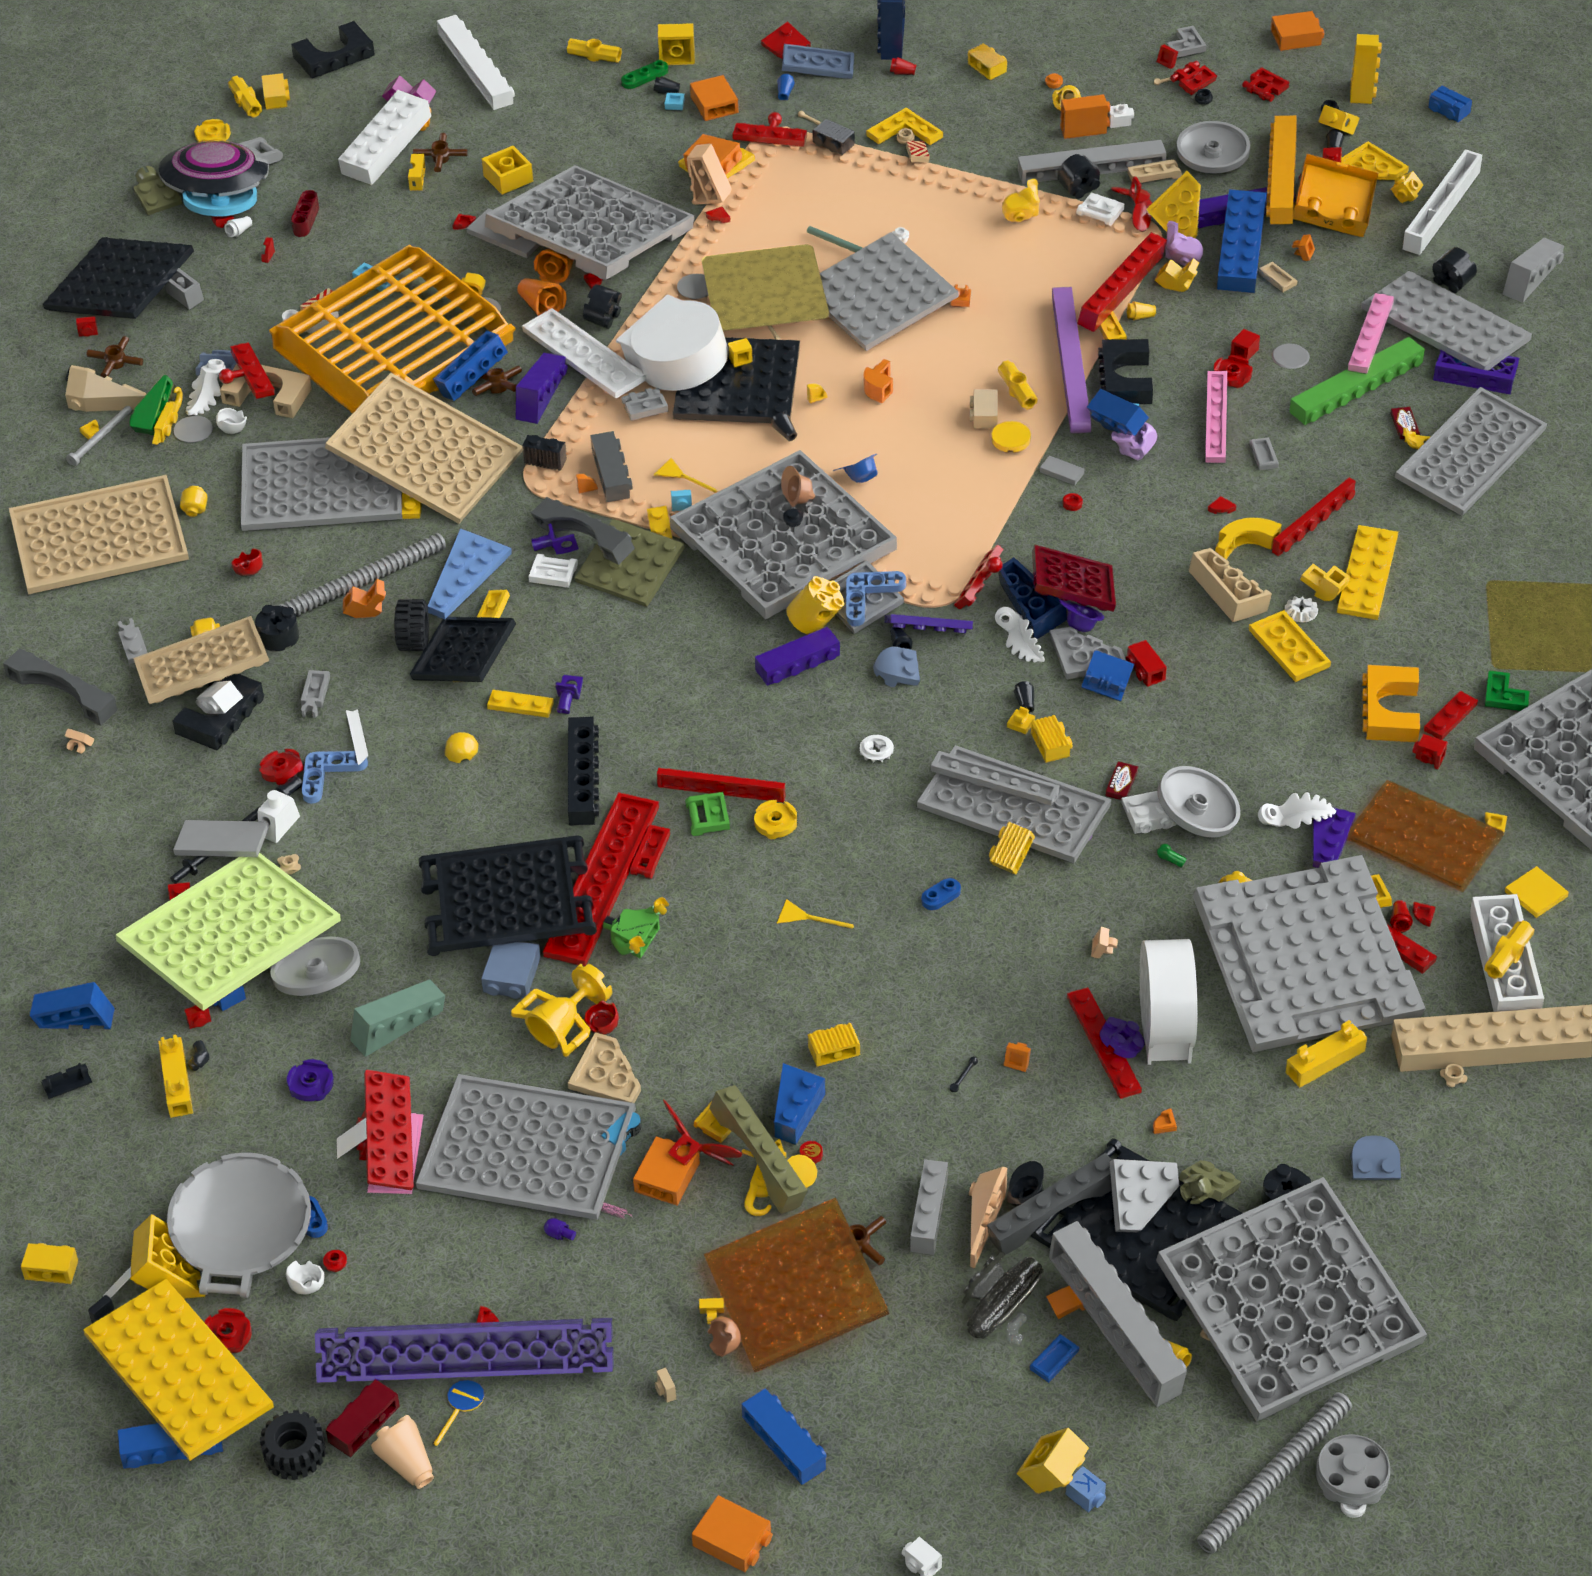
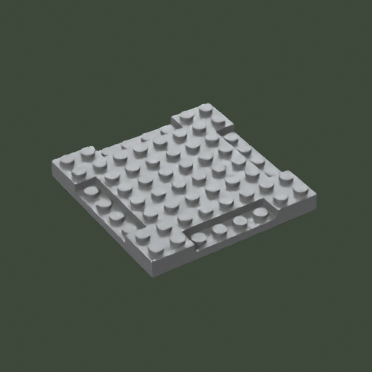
M576 165L486 213L485 227L494 233L502 234L511 240H516L522 236L524 239L534 241L540 246L548 247L554 252L564 254L570 259H575V267L605 280L627 268L630 259L664 239L673 241L690 231L694 223V215Z
M801 450L670 517L671 529L693 551L698 549L741 590V596L764 619H768L786 609L789 603L814 576L829 580L859 563H863L866 560L872 563L897 549V537ZM787 466H793L800 475L811 480L812 490L815 494L814 499H809L807 503L797 504L795 507L790 505L781 488L782 474ZM794 508L803 513V520L799 526L789 527L783 520V513L786 510Z
M1591 669L1477 736L1474 750L1502 774L1509 772L1558 814L1564 820L1563 826L1592 851Z
M1363 855L1323 862L1319 868L1239 883L1237 879L1195 889L1193 894L1194 902L1252 1052L1329 1037L1341 1030V1024L1348 1020L1359 1030L1391 1024L1395 1019L1417 1018L1423 1015L1426 1008L1410 969H1405L1377 902L1376 895L1378 892Z
M1324 1177L1161 1250L1156 1259L1180 1300L1184 1299L1226 1365L1232 1375L1231 1382L1256 1422L1298 1403L1301 1397L1379 1360L1384 1362L1422 1344L1427 1335Z

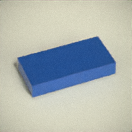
M1059 1334L1030 1365V1370L1049 1383L1079 1352V1347Z

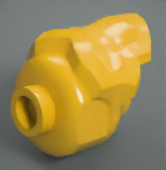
M1072 85L1055 90L1052 94L1054 107L1060 111L1062 99L1081 97L1079 90Z

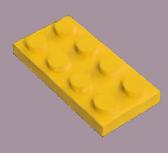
M1285 610L1249 624V631L1295 682L1330 668L1331 661Z

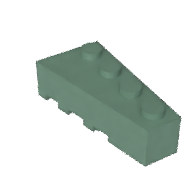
M429 979L354 1008L350 1041L366 1057L442 1012L445 995Z

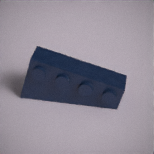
M1013 557L1002 565V569L998 572L1000 585L1017 613L1022 616L1023 620H1029L1027 629L1033 630V638L1038 639L1067 620L1066 608L1060 603V599L1052 595H1041L1034 591L1033 574L1017 559Z

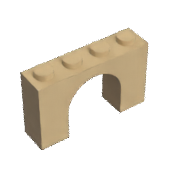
M237 364L235 365V367H234V369H233L232 371H234V370H239V367H238ZM262 365L272 386L281 389L273 401L275 415L294 418L312 389L310 375ZM244 377L235 378L231 383L222 385L220 388L222 403L241 406L251 391Z

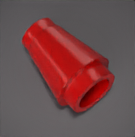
M899 57L897 59L892 58L890 72H893L894 75H915L917 65Z
M1402 900L1394 902L1390 921L1391 926L1399 932L1408 931L1413 924V919L1406 903Z

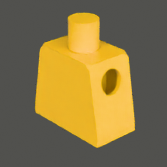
M1324 105L1318 122L1353 135L1360 117ZM1349 119V122L1345 127L1346 120Z

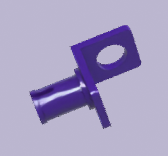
M551 523L548 524L550 530L548 535L531 539L534 551L552 546L557 555L579 549L574 534L556 538ZM564 541L572 542L570 547L565 548L561 546Z
M563 675L561 683L556 682L555 687L558 697H560L557 707L558 713H570L572 698L579 699L583 677ZM575 681L577 683V686L574 684H567V682Z

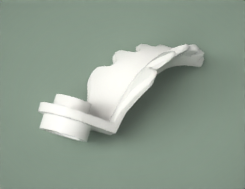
M211 359L207 365L201 367L200 375L192 383V388L195 391L189 395V398L192 400L187 403L190 405L185 410L187 415L197 416L198 413L204 414L203 410H210L208 404L216 405L214 396L221 395L217 378L219 372L222 369H226L222 360Z
M1009 607L998 609L995 614V620L998 625L1009 633L1006 647L1009 648L1013 645L1011 653L1014 655L1020 651L1019 659H1023L1026 656V661L1028 662L1033 659V662H1044V652L1039 651L1041 646L1035 645L1037 639L1030 638L1033 630H1027L1029 620H1023L1021 615ZM1006 615L1009 619L1003 620L1002 616Z
M1308 792L1304 793L1301 799H1299L1297 793H1293L1281 806L1272 804L1262 805L1258 811V818L1265 825L1275 827L1287 825L1296 829L1300 827L1301 821L1310 825L1312 818L1316 821H1321V817L1323 819L1332 817L1336 810L1332 808L1331 803L1326 804L1325 798L1319 801V795H1315L1310 800Z

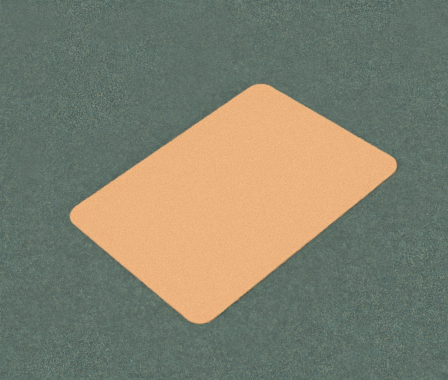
M807 132L804 147L750 141L745 150L754 154L755 161L728 178L732 190L724 202L706 204L693 223V228L686 233L608 345L610 350L626 360L621 344L617 343L616 339L667 294L682 301H698L711 307L709 295L701 299H690L682 296L677 289V284L681 278L690 274H704L702 260L704 258L810 246L814 249L818 270L821 273L855 253L807 233L809 226L863 248L888 233L895 231L898 227L905 228L909 231V238L905 245L953 287L955 284H958V288H965V285H968L969 289H971L970 307L951 306L950 301L867 351L829 316L819 320L772 325L781 340L800 341L791 422L797 433V437L793 441H788L772 427V423L673 419L677 390L668 391L660 389V393L663 394L668 405V412L631 421L625 409V404H622L621 397L627 396L631 392H644L648 388L656 389L655 387L644 381L622 396L614 398L586 377L544 437L566 442L567 460L562 470L526 464L523 471L524 483L533 494L545 499L548 497L553 500H559L566 506H572L573 508L650 529L647 509L667 506L669 522L671 516L680 512L672 511L671 491L691 490L692 505L715 494L685 478L654 476V473L670 458L675 461L684 474L717 489V492L801 450L897 537V549L870 564L878 572L900 571L905 574L906 588L898 592L904 598V603L924 608H937L952 604L960 596L985 554L991 550L1068 413L1053 311L1052 288L1072 287L1076 320L1078 322L1081 307L1150 232L1161 237L1162 233L1159 227L1152 221L1146 231L1137 230L1132 223V214L1129 212H1122L1111 226L1085 215L1079 216L1076 214V211L1083 201L1038 190V198L1040 200L1039 215L1021 222H1011L1003 215L1002 203L1008 195L1019 193L1027 188L1025 186L938 164L911 162L910 158L857 144H854L850 150L848 149L846 153L841 155L831 152L823 146L816 145L813 142L812 133ZM723 207L729 214L731 222L710 221L706 218V212ZM1140 283L1113 311L1118 321H1120ZM1077 324L1086 381L1098 360V348H1102V340L1105 339L1099 328L1092 332ZM768 326L723 331L726 338L775 340ZM886 359L890 361L893 393L883 403L869 398L864 392V370L866 367L873 369L875 365ZM1009 360L1013 362L1019 372L1026 375V382L1038 398L1037 404L1032 409L1026 410V408H1022L1017 399L1009 395V387L998 373V366L1003 361ZM818 384L822 386L828 398L809 403L807 400V385ZM974 389L997 390V425L1006 421H1015L1026 425L1031 433L1030 444L1027 448L1019 452H1013V450L1003 452L992 444L991 433L993 428H974V421H970V409H974L970 408V396H974ZM614 431L616 439H620L621 450L619 451L624 453L625 463L623 465L627 464L629 472L627 478H631L633 490H629L630 498L606 502L591 449L590 435ZM877 454L874 460L878 475L867 482L857 483L848 476L844 469H839L856 464L871 455ZM576 474H585L587 477L594 479L598 490L579 494ZM671 529L672 536L680 538V537ZM859 563V564H857L856 566H854V567H852V568H850V569H848V570L842 572L841 574H839V575H837V576H835V577L829 579L828 581H834V580H836L837 578H839L840 576H842V575H844L845 573L849 572L850 570H852L853 568L857 567V566L860 565L861 563Z

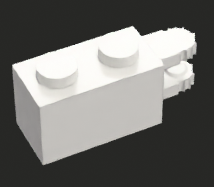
M231 681L214 682L197 697L196 704L205 713L221 714L226 713L243 696Z

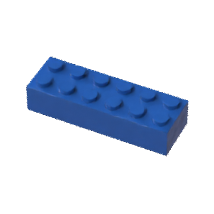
M1229 189L1217 290L1255 293L1267 193Z

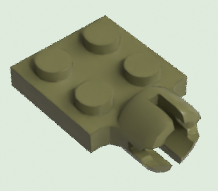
M146 166L147 173L143 167L137 171L136 181L138 185L133 187L134 193L147 215L182 204V199L177 191L165 185L153 167Z
M1202 1160L1183 1170L1179 1177V1180L1184 1182L1180 1188L1181 1195L1185 1201L1192 1198L1193 1200H1191L1190 1204H1200L1208 1198L1221 1201L1236 1192L1241 1184V1181L1235 1179L1233 1174L1225 1171L1222 1172L1215 1168L1211 1162Z

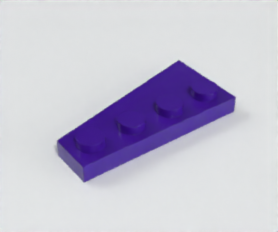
M895 614L884 616V623L893 624L895 628H905V625H913V629L926 630V626L934 627V631L946 632V628H954L955 633H966V630L973 629V621Z
M1334 808L1336 813L1332 817L1327 819L1321 817V821L1313 819V867L1319 868L1323 862L1339 860L1353 826L1356 813Z

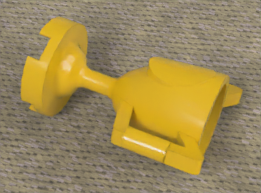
M589 963L585 967L579 964L572 971V980L578 989L572 997H555L539 989H534L511 1010L512 1017L525 1019L528 1030L536 1040L551 1049H555L560 1045L562 1054L565 1057L578 1048L590 1035V1028L577 1013V1003L586 997L595 1004H598L600 1001L606 1002L612 996L611 985L606 988L601 980L605 977L604 974ZM536 998L545 1001L531 1011L524 1010ZM575 1022L581 1032L567 1045L565 1037Z

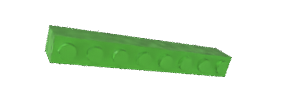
M1407 337L1375 354L1367 374L1346 369L1291 398L1290 413L1304 425L1315 422L1319 417L1330 414L1334 409L1345 406L1349 401L1360 398L1364 393L1375 390L1383 383L1390 382L1393 378L1400 374H1405L1414 367H1419L1423 363L1425 349L1413 339Z

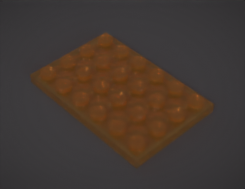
M1386 780L1350 828L1347 840L1464 892L1501 841L1504 832Z

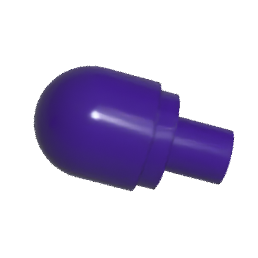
M551 1218L544 1224L545 1233L557 1240H563L564 1238L562 1237L574 1240L576 1232L569 1229V1225L559 1219Z

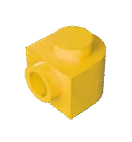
M467 272L462 281L482 295L486 284L485 279L479 274Z

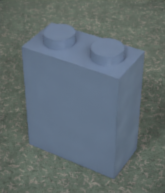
M524 942L493 945L481 978L483 992L493 996L505 995L513 999L524 998L530 991L540 961L539 945Z

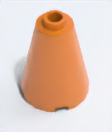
M547 248L536 256L534 269L535 272H538L539 278L542 281L559 284L568 278L574 259H570L564 254Z
M525 278L518 284L517 290L519 295L538 316L551 308L557 312L560 309H564L567 300L566 291L558 283Z

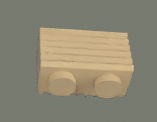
M974 389V396H970V408H974L970 409V421H974L975 429H992L997 425V390Z

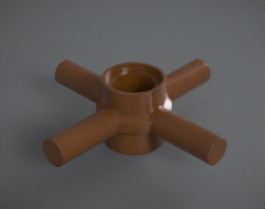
M441 133L439 140L432 143V149H413V154L432 156L435 162L434 171L441 172L442 164L448 162L449 156H468V149H449L446 142L447 134Z
M123 336L118 345L108 346L105 352L87 350V357L103 359L107 363L101 373V377L109 376L113 369H120L125 363L143 365V358L126 356L123 352L129 342L128 337Z
M518 365L506 372L502 368L489 370L480 377L487 382L472 389V393L474 396H477L489 389L492 393H502L507 389L515 392L517 385L509 382L508 379L521 373V367Z
M836 1215L830 1218L829 1222L845 1235L844 1244L827 1257L831 1264H835L849 1252L854 1255L865 1253L879 1266L884 1263L885 1258L869 1245L870 1236L886 1224L884 1217L880 1216L866 1228L859 1224L849 1227Z

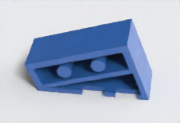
M1102 389L1097 392L1087 406V409L1092 413L1090 416L1095 421L1100 422L1105 429L1125 435L1135 436L1149 418L1139 406Z
M91 982L35 994L30 1017L39 1028L69 1029V1025H83V1029H90V1025L104 1026V1029H111L115 1008L97 984Z
M783 1063L774 1120L775 1138L794 1145L797 1144L825 1096V1078Z

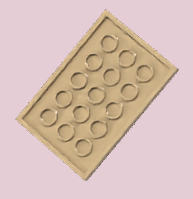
M251 616L133 658L149 704L162 702L171 696H178L185 691L201 688L207 683L220 681L229 675L242 673L246 669L259 667L269 661Z

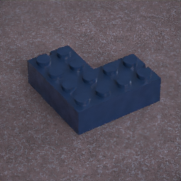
M877 0L878 53H881V60H892V58L897 59V57L902 59L905 0Z

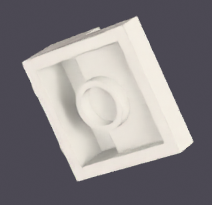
M1157 791L1122 798V805L1134 834L1148 833L1151 830L1169 829L1172 826H1176V823L1163 810Z

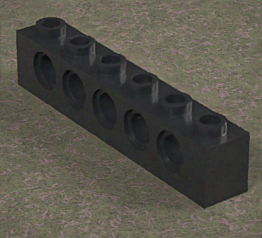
M594 716L568 717L569 826L595 825V817H599V804H595V801H599V788H595V785H599V772H595V769H599V757L595 756V753H599V741H595V738H599V726L594 725Z

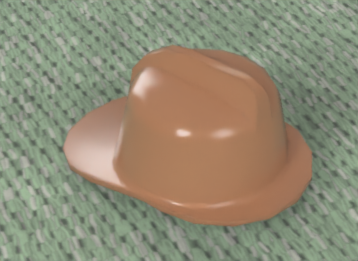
M787 466L782 474L781 488L790 505L795 507L797 504L807 503L809 499H814L815 494L812 490L811 480L800 475L793 466Z

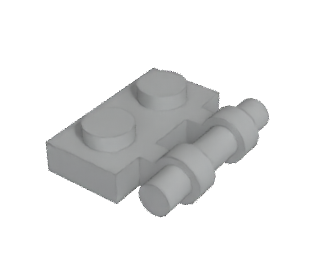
M648 388L644 392L639 393L631 392L627 396L621 397L622 404H625V409L631 421L668 412V405L659 388Z

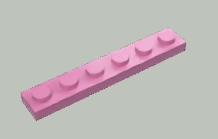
M1375 293L1349 361V371L1368 373L1392 308L1394 296Z
M1208 371L1206 463L1226 462L1227 371Z

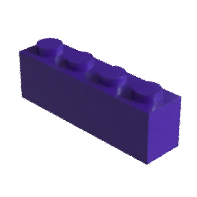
M825 627L755 656V670L767 686L779 683L787 677L798 675L806 669L815 668L823 662L834 660L840 656V641L828 627Z

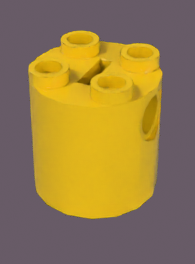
M814 576L786 608L787 616L793 626L807 635L823 629L844 606L843 597L839 591V584L835 581H828Z

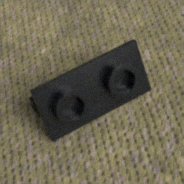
M81 1063L66 1069V1072L63 1074L60 1071L50 1076H45V1079L41 1080L48 1099L92 1083L86 1064L81 1065Z

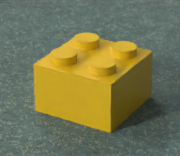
M693 23L658 24L659 60L665 61L668 65L695 64Z
M514 146L482 158L483 176L501 194L533 182L532 164Z
M1069 1428L1041 1436L1017 1472V1475L1038 1494L1046 1491L1050 1492L1058 1487H1066L1073 1479L1072 1474L1074 1470L1084 1462V1455L1089 1447Z

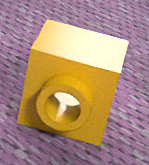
M747 338L728 343L729 359L734 367L753 362L752 347Z

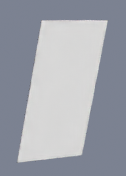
M366 1118L337 1138V1159L367 1139Z

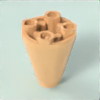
M409 1415L399 1419L393 1427L385 1426L376 1433L378 1439L371 1445L373 1452L411 1485H415L417 1489H420L434 1479L433 1470L419 1430Z

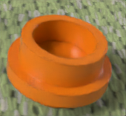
M1052 73L1045 78V83L1049 88H1059L1063 84V78L1056 73Z

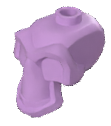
M1169 221L1167 223L1165 257L1183 266L1188 264L1193 258L1199 262L1203 255V247L1200 241L1178 233V223Z
M1145 422L1135 436L1113 431L1111 437L1118 444L1121 454L1138 461L1155 444L1157 432L1149 423Z

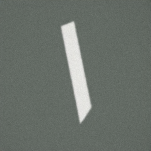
M358 709L355 711L346 710L359 765L368 757Z

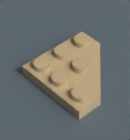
M595 1032L568 1082V1089L594 1097L635 1103L641 1092V1085L638 1079L635 1078L617 1039Z

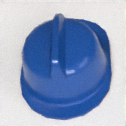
M877 454L871 455L856 464L839 469H844L848 476L857 483L867 482L878 475L874 460Z

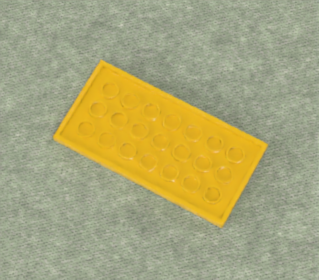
M167 1279L83 1329L88 1340L189 1461L274 1408L273 1401Z

